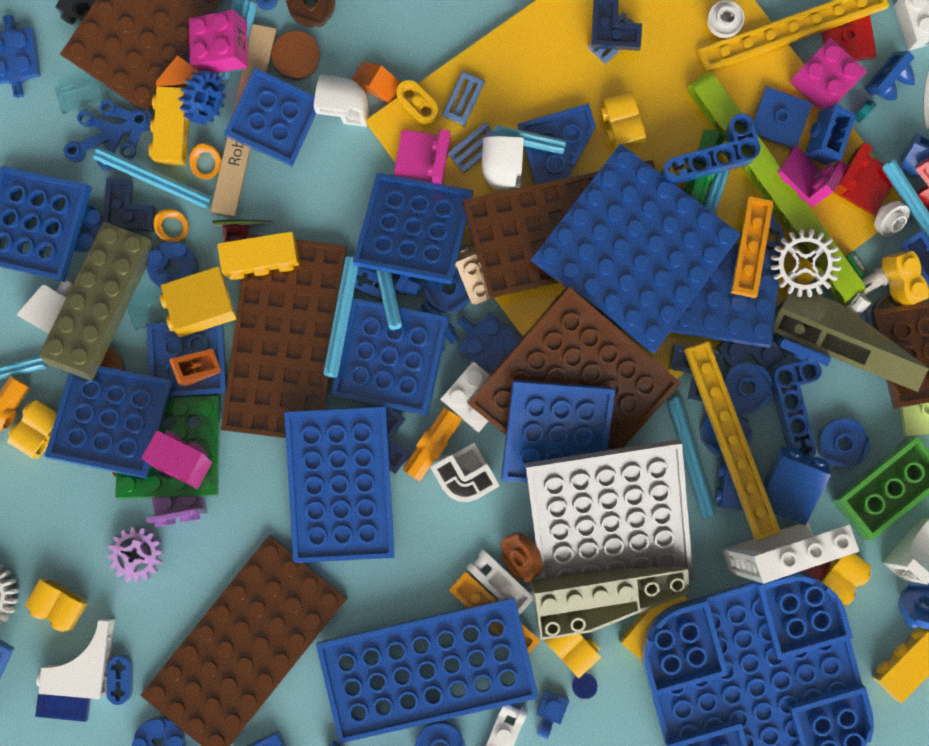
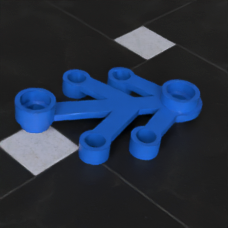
M104 100L100 103V111L107 117L114 115L126 120L125 122L116 125L93 117L86 110L78 113L77 120L82 126H91L104 132L80 143L76 141L67 143L64 147V155L73 163L81 162L85 158L86 151L108 142L106 150L116 153L122 135L129 131L131 132L128 141L120 147L119 152L122 157L128 160L133 159L136 156V146L141 133L150 129L151 119H153L152 114L147 109L144 111L136 108L131 112L115 106L110 100ZM111 105V110L105 112V106ZM89 115V120L82 122L83 116ZM139 116L144 117V120L141 123L136 122V119ZM72 147L77 148L75 154H70V149ZM125 149H132L129 155H124ZM97 160V164L103 170H110L112 168L109 165L103 166L102 162Z

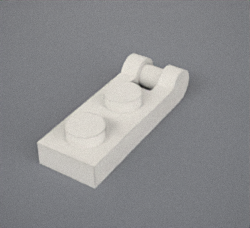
M483 549L478 554L480 557L466 567L467 570L499 600L515 596L520 615L533 601L532 595ZM488 564L492 569L485 576L480 570Z
M512 705L502 706L485 746H514L527 716L528 709L523 707L519 709ZM507 715L516 718L514 724L505 721Z

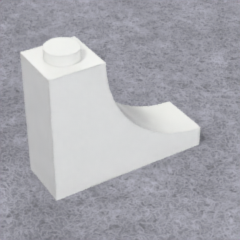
M920 518L882 562L901 580L926 585L929 583V518Z
M104 618L98 620L95 635L89 646L71 662L57 665L49 664L42 667L36 679V684L39 686L38 694L91 699L105 697L107 695V665L111 659L115 619Z

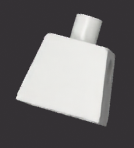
M67 280L65 282L61 281L56 290L42 285L22 307L17 316L49 334L73 283Z

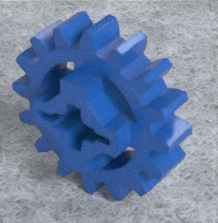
M199 70L198 73H191V80L185 79L187 86L180 89L184 92V95L179 97V101L183 102L180 110L185 112L183 116L189 119L190 122L198 125H207L208 121L214 122V115L220 116L218 109L225 106L222 103V99L226 98V95L222 94V91L226 87L220 84L222 78L216 76V73Z

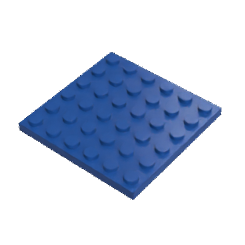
M619 144L533 256L531 262L564 287L570 286L609 321L650 352L655 353L741 234L674 183L668 181L662 174L622 144Z

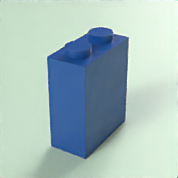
M781 446L763 482L774 514L806 526L831 476L829 464L820 457L813 456L811 458L803 455L796 448L789 447L787 449Z

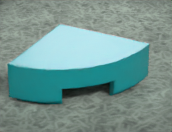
M868 99L855 113L857 114L855 120L860 123L877 104Z

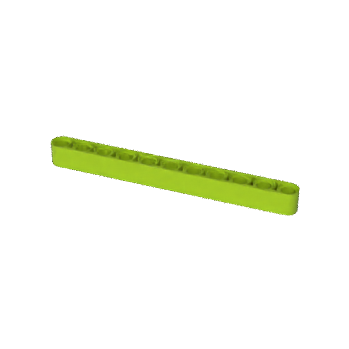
M708 71L690 83L687 88L691 97L713 128L725 135L724 143H728L726 135L727 125L735 115L741 114V111L716 76ZM739 123L734 124L736 131L745 132L743 125ZM757 135L760 153L751 164L743 166V170L763 198L774 201L772 210L788 233L793 232L796 238H799V230L804 229L805 237H809L810 229H814L813 237L818 238L820 232H823L824 237L821 241L825 243L827 239L831 238L807 203L799 197L798 193L789 184L782 180L778 174L779 164ZM741 147L742 154L752 156L749 148ZM832 241L828 248L831 249L837 245ZM813 242L797 243L803 254H810L819 246ZM838 248L836 252L832 253V256H841V260L833 261V266H840L841 270H832L831 274L837 276L836 281L828 278L826 281L830 283L831 287L829 290L836 300L845 305L854 299L858 293L864 292L865 285ZM825 251L815 261L816 268L823 275L828 267V258ZM816 253L807 258L810 263L813 262L812 259L816 256Z

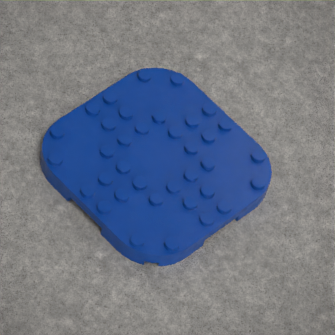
M794 573L764 584L753 581L680 602L658 614L645 632L641 657L665 746H866L867 742L871 743L874 731L873 712L867 689L862 684L851 643L853 636L847 614L835 592L810 575Z

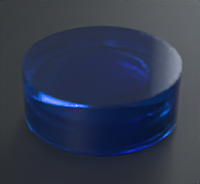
M585 672L580 678L577 676L573 678L572 690L577 697L589 699L596 694L598 685L596 679L591 674Z

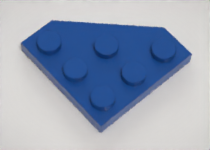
M589 103L518 123V130L566 141L563 154L523 146L535 185L565 179L571 174L596 128Z

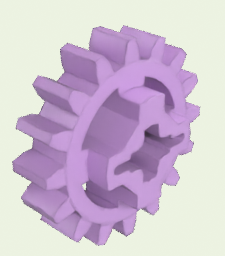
M131 527L130 533L127 530L121 531L122 538L119 536L113 537L116 544L108 546L113 551V554L108 555L107 559H113L114 561L109 566L110 569H118L115 576L119 577L124 574V581H130L133 577L134 582H140L141 575L147 580L150 578L149 572H158L155 565L163 564L158 555L163 554L164 550H158L157 546L162 542L153 540L156 535L155 533L146 535L147 528H141L138 533L137 527ZM135 537L131 545H123L127 540ZM147 544L149 545V547H150V549H151V553H149V551H148V549H147V547H146ZM137 550V554L144 558L135 559V556L127 551ZM120 556H122L125 565H123ZM140 564H148L145 569L136 572Z

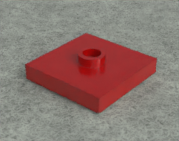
M870 15L821 32L823 45L831 38L855 61L875 59L877 57Z

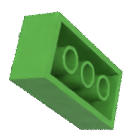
M918 437L907 438L831 499L862 539H875L929 495V450Z

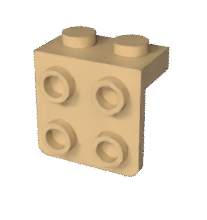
M473 244L469 246L462 245L456 262V268L470 302L477 305L486 301L487 296Z

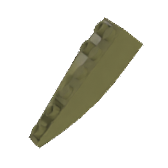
M794 288L793 292L789 294L774 323V333L914 391H919L929 369L923 363L844 305L813 292L812 297H808L807 290H803L801 297L797 296V288Z
M687 567L609 569L531 581L540 640L593 632L690 593Z

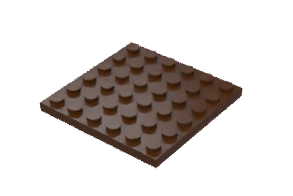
M567 285L466 402L506 435L512 379L614 387L615 397L607 449L613 450L624 448L681 382Z

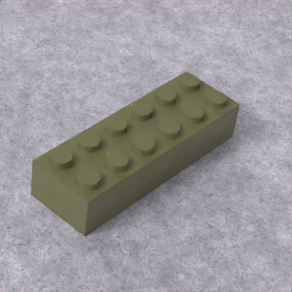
M103 222L39 353L40 358L45 364L93 381L147 267L148 254L154 250L149 238Z

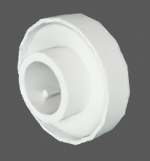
M729 0L717 2L711 7L707 16L709 30L720 38L735 36L744 23L742 8L737 3Z
M894 201L882 206L877 211L874 224L876 231L885 237L892 236L901 231L909 218V208L900 201Z

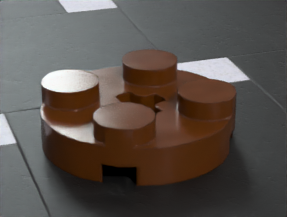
M286 0L292 19L306 27L324 26L332 17L336 5L335 0H315L317 4L312 7H308L305 0Z

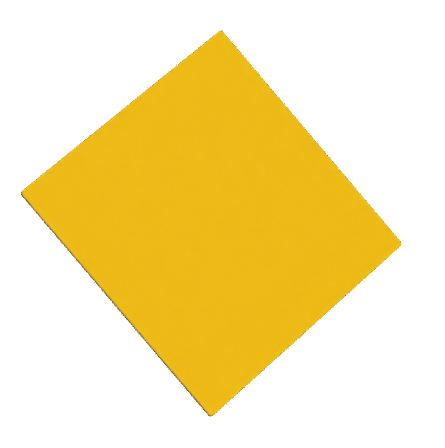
M535 0L417 83L437 103L438 117L434 122L430 124L418 122L396 98L369 117L367 125L396 164L402 130L439 135L440 129L448 130L451 136L448 151L450 152L485 122L493 131L496 125L518 129V123L589 103L596 128L569 177L600 171L615 151L614 144L610 145L607 139L606 130H609L607 121L603 122L599 108L603 107V99L632 91L643 123L646 139L644 143L626 148L644 162L653 160L656 171L661 174L663 166L670 158L698 150L705 129L715 130L691 97L687 87L705 74L697 50L727 39L714 35L707 25V16L711 7L723 0H619L618 17L624 12L628 19H631L634 23L642 24L640 51L620 50L606 65L588 49L591 43L593 0ZM729 0L737 3L744 13V23L736 35L771 23V20L755 0ZM789 44L712 72L741 113L750 116L752 121L766 86L810 102L790 83V80L804 66V63ZM606 49L602 54L606 56L612 49ZM462 71L485 81L465 127L461 126L458 122H452L449 118L442 117V113ZM465 79L450 113L454 114L469 83L468 79ZM474 83L459 117H463L478 84ZM407 92L405 97L412 98L414 94ZM813 104L797 146L804 154L811 137L810 130L816 122L820 111ZM429 109L422 111V114L425 116L431 113ZM853 127L841 159L846 165L855 149L863 143V140ZM482 133L473 142H471L462 151H460L456 155V157L458 158L461 154H463L467 149H469L487 133ZM761 139L781 167L791 149ZM483 145L461 163L464 165L482 151ZM524 147L520 188L535 185ZM870 151V153H869L868 155H870L871 157H873L874 159H876V157H875V156L873 155V153ZM719 153L718 161L727 163L728 158L726 155ZM447 156L442 185L473 190V198L500 192L489 186L484 179L482 159L463 173L453 160ZM809 158L821 171L827 166ZM838 160V161H836V162H833V163H830V164L835 165V164H836L837 162H839L840 160ZM671 167L669 173L674 172L676 176L680 170L674 171L673 167ZM742 167L730 170L715 213L717 217L740 234L747 198L752 196L764 199ZM687 182L677 184L676 186L684 191ZM893 186L880 208L894 201H900L904 204ZM834 192L814 207L807 203L844 256L878 233L874 227L877 213L871 215ZM772 210V214L784 232V238L788 242L792 241L788 231ZM468 223L466 224L461 246L473 244ZM768 232V242L773 240L776 243L777 234ZM740 237L735 242V244H739ZM782 243L779 247L783 249L785 245ZM795 244L794 246H795L800 252H802L801 249L798 247V245ZM789 251L784 260L787 274L796 267V259ZM796 253L800 258V264L795 272L798 273L801 269L808 268L816 273L808 259ZM803 272L793 281L800 284H808L815 278L810 273ZM783 277L778 279L776 306L785 301L789 296L787 291L791 285L787 283L783 288L779 286L784 281ZM558 283L494 299L523 337L546 311L555 297H558L566 287ZM621 330L676 379L682 376L684 372L668 369L674 344L692 347L709 341L713 352H715V347L722 342V340L670 332L657 351L652 353Z

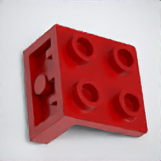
M863 142L855 149L848 161V168L834 193L869 214L875 215L893 185L882 170L884 164L868 155L873 147Z

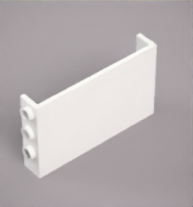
M808 522L806 526L798 523L780 529L781 533L760 541H755L753 538L722 549L729 573L763 584L859 552L850 524L813 536Z

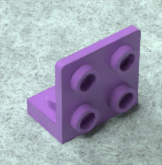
M205 497L152 498L155 516L146 518V523L154 522V526L158 527L176 524L175 519L177 518L180 519V522L201 519L200 514L207 513Z

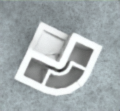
M320 74L313 105L316 114L341 117L343 124L367 127L369 103L363 88L355 81L345 77Z
M502 136L483 138V177L494 190L503 192L520 188L524 138Z
M475 443L430 467L442 489L449 497L457 501L470 502L500 486Z

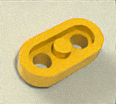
M406 80L398 85L396 90L398 101L418 122L430 124L437 119V103L415 81ZM412 92L414 95L412 98H406L405 94ZM429 109L431 113L425 116L422 114V111Z

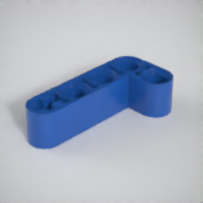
M744 113L735 115L726 128L728 143L672 157L663 166L661 174L668 181L677 185L751 164L760 153V144L751 117ZM739 123L743 125L745 132L736 131L734 124ZM741 147L749 148L752 156L742 154ZM722 153L726 155L728 162L721 163L718 161L717 154ZM692 161H701L704 169L698 170L694 168ZM671 167H673L674 171L680 170L676 176L674 172L669 173Z
M805 360L778 367L770 373L773 382L772 393L786 448L800 449L805 447L806 452L803 455L813 458L816 454V445L800 385L818 380L821 376L822 368L818 362ZM804 366L811 368L812 376L810 378H806L803 375L802 370ZM780 371L785 372L788 376L786 384L781 383L778 379ZM787 395L794 399V406L792 408H788L785 405L784 400ZM794 419L800 423L801 428L798 433L791 429V422ZM803 436L804 438L801 440L794 441V438Z

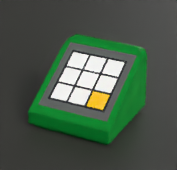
M852 252L845 257L859 277L867 273V269L856 252Z

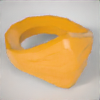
M199 143L192 149L189 156V164L193 174L198 178L208 180L214 178L219 173L221 156L214 146L209 143ZM204 152L211 153L215 160V168L209 174H203L197 168V160L200 154Z
M164 209L157 212L153 218L155 232L162 240L180 242L186 238L189 231L188 221L179 211ZM167 217L180 220L183 224L182 233L177 237L167 236L161 226L163 220Z

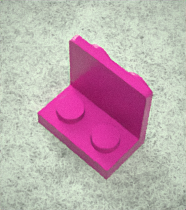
M440 129L439 135L402 130L394 176L443 184L451 140L450 131Z
M795 146L781 165L778 174L785 183L789 184L798 193L803 201L814 207L834 192L848 166L840 160L835 165H827L821 171Z

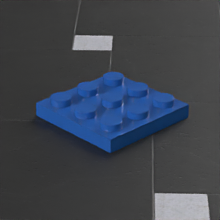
M254 67L224 136L293 167L316 116L313 107L315 96Z
M167 322L147 324L150 376L172 380L173 385L169 397L226 393L227 375L223 324L181 338L178 337L175 331L169 330ZM213 349L222 372L189 386L178 384L169 360Z

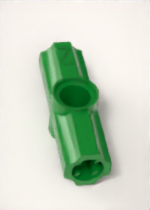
M705 129L698 150L723 144L725 135L716 130ZM692 161L694 168L698 170L704 169L701 161ZM715 174L688 181L684 192L703 205L709 184L713 181Z

